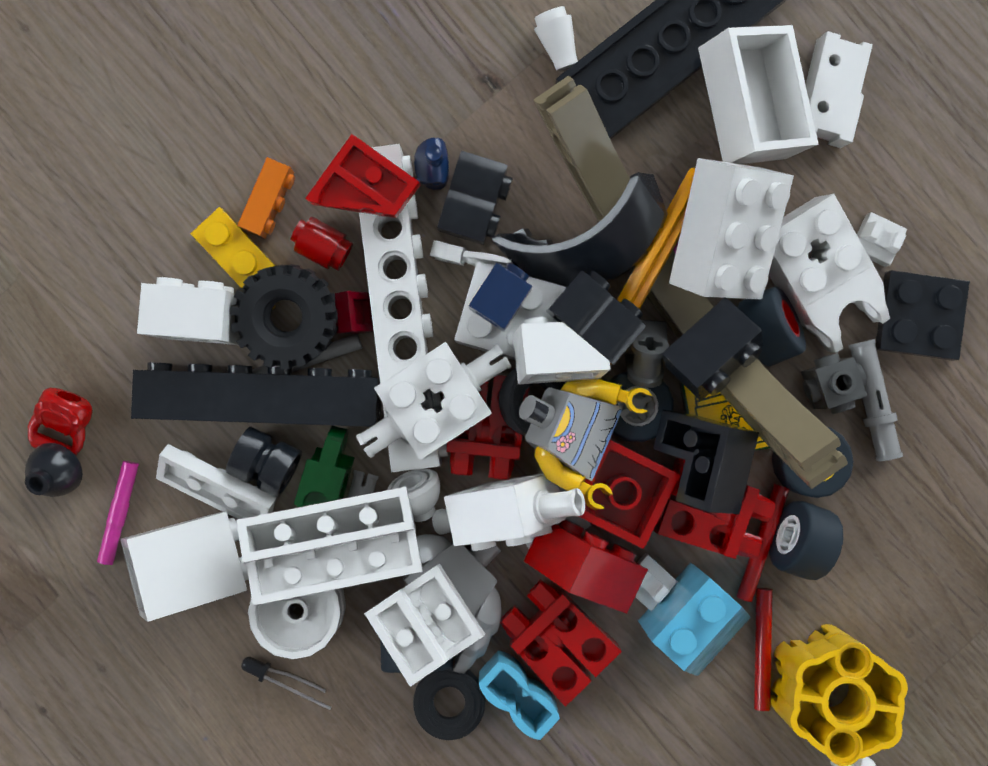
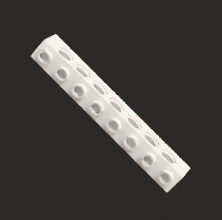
M400 144L372 147L413 177L410 155L403 156ZM415 195L412 196L397 218L359 212L380 384L428 353L426 338L433 337L430 313L423 314L421 298H428L426 275L418 274L416 259L423 258V249L420 234L413 235L411 220L418 219ZM389 221H397L402 224L401 233L394 239H385L381 235L382 227ZM393 260H402L407 264L405 275L399 279H390L386 275V268ZM398 299H407L412 304L410 315L401 320L393 318L391 314L392 304ZM403 338H412L417 344L415 355L407 360L400 359L396 354L397 343ZM431 390L426 393L428 400L424 403L425 408H434L437 412H440L443 409L440 403L442 401L441 394H435ZM383 403L384 418H385V417H387L386 412H387L388 410H387L386 406H385L384 403ZM402 437L388 446L391 472L441 466V457L448 456V452H446L447 443L420 460L408 440H404Z

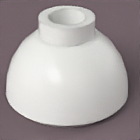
M426 468L415 469L393 480L387 490L407 487L414 521H426L433 516L436 511L434 505L438 501L440 494V480L437 472Z

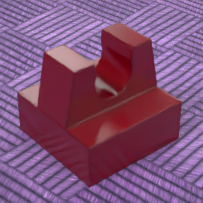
M344 291L335 293V307L338 313L337 333L365 334L374 332L369 292Z

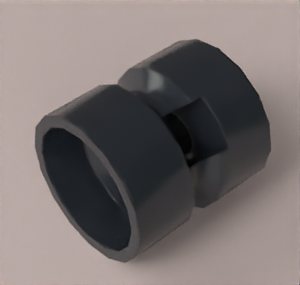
M249 426L238 440L230 455L226 473L246 483L253 479L257 480L258 489L278 498L291 481L300 462L302 451L283 441L273 444L271 435Z

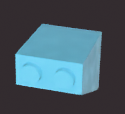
M690 562L676 578L678 582L667 596L652 611L648 609L638 622L650 640L683 671L698 676L751 616L717 583Z

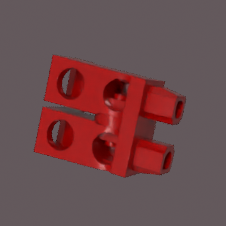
M496 375L494 377L490 407L492 414L447 442L446 452H450L451 474L472 476L475 455L490 457L488 478L510 479L515 459L519 460L522 435L506 424L500 412L499 392L506 376ZM489 381L481 385L480 388L482 390L479 391L485 403ZM529 387L525 391L523 401L526 397H528Z
M675 458L671 469L680 474L671 493L675 496L678 493L685 460ZM746 485L740 514L707 512L669 498L653 531L659 535L723 554L733 559H736L737 555L757 558L762 546V538L746 532L751 517L768 523L773 515L776 504L765 496L760 495L759 489Z
M540 579L527 593V597L540 610L528 619L514 605L501 617L500 624L510 637V646L566 707L592 681L589 671L596 678L622 651L619 644L600 628L562 588L557 591L553 586ZM565 647H567V648L572 652V654H573L579 661H577V660L565 649Z

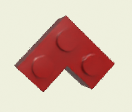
M568 519L561 521L560 524L552 525L551 533L534 538L524 559L525 563L571 594L617 611L628 613L648 571L647 568L634 561L636 553L615 543L612 549L606 548L609 542L587 531L584 536L581 535L584 528Z

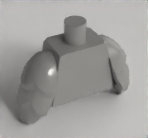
M434 534L418 535L416 537L423 572L406 575L403 580L410 584L440 564L485 633L481 639L456 655L453 672L464 674L474 664L476 659L485 655L490 639L497 633L500 625L502 612L500 594L495 588L497 580L486 567L501 550L496 545L484 550L472 551L471 548L468 551L463 545L454 546L453 542H450L443 536Z

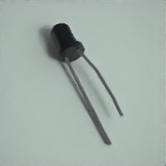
M246 657L242 661V670L258 677V681L263 682L266 679L324 708L331 709L330 706L266 675L268 671L289 676L325 693L326 690L293 674L272 669L269 662L265 664L252 657Z

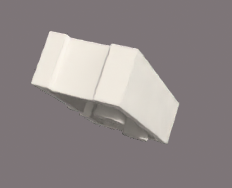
M827 31L816 40L805 85L817 138L829 141L828 145L842 148L852 143L864 98L861 90L873 44L866 42L855 44L840 39L841 35Z

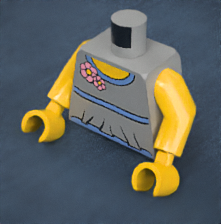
M601 379L568 381L561 390L549 387L545 390L542 399L533 395L526 397L520 406L519 415L520 418L531 423L525 436L526 442L535 448L534 457L546 479L566 491L576 488L580 489L589 508L594 510L604 509L603 506L593 501L592 494L595 489H599L604 494L611 496L613 494L611 488L603 483L591 486L585 482V479L593 480L623 409L617 406V403H625L626 407L632 412L645 413L648 410L636 408L632 403V398L639 392L648 396H652L651 393L644 388H633L630 391L622 390V385Z

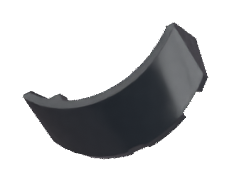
M638 172L630 176L622 196L610 212L591 229L573 239L556 244L551 239L536 240L531 237L533 235L527 228L514 233H499L493 236L492 240L515 266L523 270L530 277L567 287L580 271H584L588 275L591 271H594L607 281L620 277L641 261L648 253L647 249L654 240L659 228H663L668 213L654 174Z

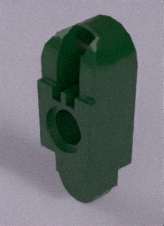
M332 425L323 448L317 447L312 458L306 460L293 504L297 505V508L344 498L355 457L344 454L348 429Z

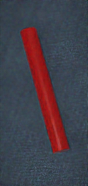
M776 484L773 486L769 500L773 501L776 506L769 522H761L757 536L762 538V546L758 557L749 558L736 596L739 599L747 602H752L790 491L788 488Z
M756 588L754 709L758 711H770L773 589Z

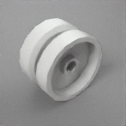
M340 588L253 606L251 597L248 609L250 629L258 643L275 656L288 659L311 656L328 644L342 624L346 608L344 590ZM291 604H300L304 609V613L301 616H297L294 613L296 607L291 606Z

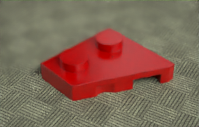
M351 134L305 199L316 206L397 218L420 187V182Z

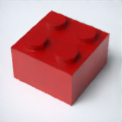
M609 440L593 480L585 479V482L591 486L603 483L611 488L613 494L609 496L601 490L595 489L592 499L596 504L603 506L604 509L594 510L585 503L584 514L578 517L644 549L680 474Z

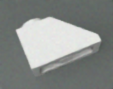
M534 317L525 320L524 324H521L513 334L518 384L600 379L611 370L610 361L564 322H549L547 317Z

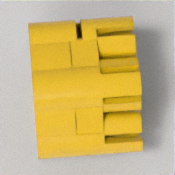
M825 624L821 625V628L826 634L823 635L815 630L809 636L808 644L801 640H791L790 645L783 641L776 647L774 656L778 660L774 662L782 678H778L771 688L778 695V698L775 695H771V707L799 737L806 739L833 763L840 766H848L854 764L858 759L871 756L882 749H890L900 741L903 731L901 723L905 709L904 698L907 695L908 685L902 673L873 654L867 646L836 626ZM841 684H848L849 691L847 697L842 703L829 707L828 700L831 692Z

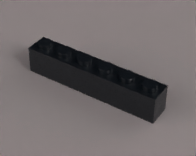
M153 362L147 363V370H133L131 419L372 427L380 421L381 399L374 389L380 384V378H372V370L348 369V377L332 376V369L308 368V376L292 375V367L290 369L268 367L267 374H252V366L228 365L227 373L212 372V365L188 364L186 372L172 371V363Z

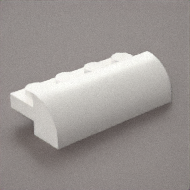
M407 487L236 520L242 561L247 564L253 606L423 572Z

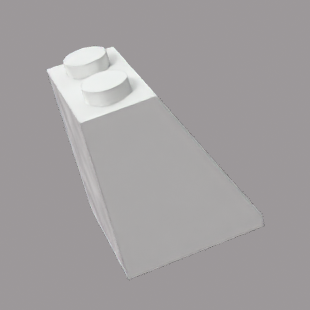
M227 512L207 515L120 539L139 615L147 622L247 591L245 583L246 580H249L247 564L243 563L242 557L238 556L235 542L239 541L237 523L234 517L228 518Z

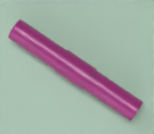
M131 461L122 462L97 562L100 564L113 565L130 504L129 501L139 466L138 463Z

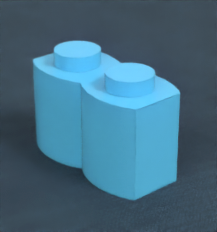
M498 650L479 671V687L483 695L495 707L509 712L515 725L527 736L541 740L560 719L557 703L551 691L541 682L528 678L523 666L510 654Z

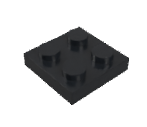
M893 270L885 272L883 285L890 319L883 324L878 322L876 350L951 361L959 360L970 281Z

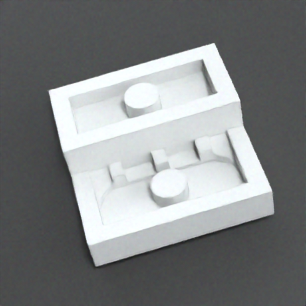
M440 564L364 613L410 687L485 635Z

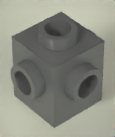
M838 353L815 359L816 367L801 371L804 379V393L812 404L813 409H830L832 414L855 408L854 400L867 396L864 387L867 385L866 373L863 367L856 363L854 357L840 359ZM836 379H837V382H838V385H839L840 390H839V389L837 388V386H836Z

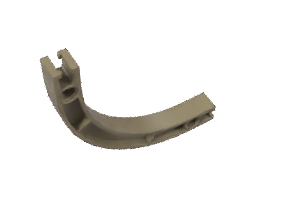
M567 76L533 101L569 172L596 219L600 222L616 205L630 178L607 134L588 90L582 85L576 86L574 79ZM672 250L647 297L678 339L714 306L707 297L669 284L675 259V252ZM634 266L632 269L629 270V271L631 272V274H632V272H633L635 266ZM758 359L745 368L741 365L729 376L731 378L729 383L720 393L755 432H759L758 436L811 489L848 464L846 457L836 450L841 445L838 436L785 389Z

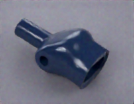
M441 138L426 139L417 147L414 155V169L417 180L432 190H441L447 185L449 179L448 151L445 142Z

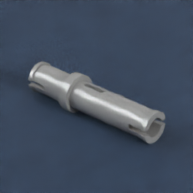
M873 339L848 346L852 357L855 358L856 363L863 367L867 377V385L864 386L867 396L862 398L867 418L863 419L864 426L870 429L876 461H887L903 457V453L900 449L894 424L898 420L896 412H891L875 346L876 342Z

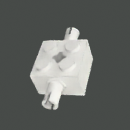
M444 342L376 386L374 389L388 411L386 412L387 417L356 435L360 445L366 444L375 437L378 438L363 449L366 454L372 458L376 453L402 437L404 440H408L421 460L492 414L479 393L482 390L480 386L507 368L512 367L506 357L493 365L489 364L503 355V351L498 344L466 365L464 362L459 363L448 344ZM431 390L435 394L441 392L444 394L445 398L440 402L443 409L440 412H437L434 408H425L424 403L428 400L426 395L428 391Z
M543 473L509 480H499L445 496L446 509L436 510L432 517L434 530L439 535L451 532L454 546L471 544L472 551L494 547L497 541L506 540L508 547L531 542V537L551 533V526L566 520L565 517L583 515L585 511V498L578 488L560 492L559 486L546 479Z

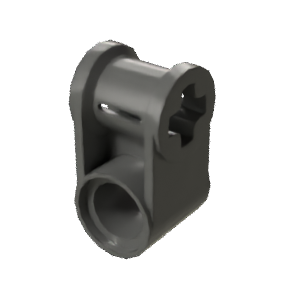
M641 320L646 325V328L623 353L625 354L628 380L636 386L654 388L659 386L664 378L662 353L669 347L667 322Z

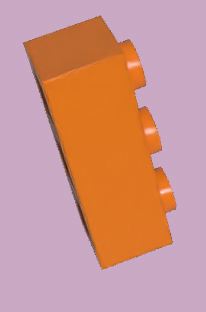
M266 158L238 222V227L263 239H266L267 235H271L276 224L274 221L275 216L284 207L285 193L287 189L290 190L295 181V172L291 167L271 158Z

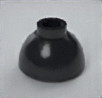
M44 443L39 445L29 455L25 464V485L35 495L49 497L66 495L75 490L82 480L83 472L78 458L72 451L60 444Z

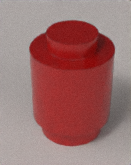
M313 216L307 222L301 219L290 238L295 243L294 252L327 270L332 267L339 271L353 247V243L346 239V234Z

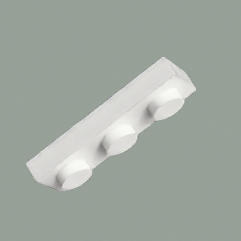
M169 444L159 455L156 479L222 512H227V514L237 519L272 513L277 497L226 473V470L216 468L196 458L192 453L182 451Z

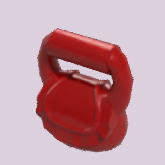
M51 387L45 389L35 405L33 415L28 424V441L31 447L36 449L44 443H56L68 448L76 456L83 449L86 437L85 427L92 418L93 410L90 402L67 390ZM44 425L45 428L61 432L64 436L69 435L73 440L72 446L39 433V427Z

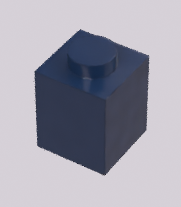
M496 263L468 305L469 310L504 332L532 290L533 286L526 282L530 276L511 263H508L506 267Z

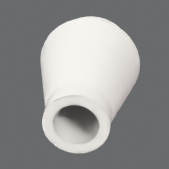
M565 7L553 8L537 15L534 18L537 25L534 31L554 63L556 71L567 69L578 62L572 16L567 15Z

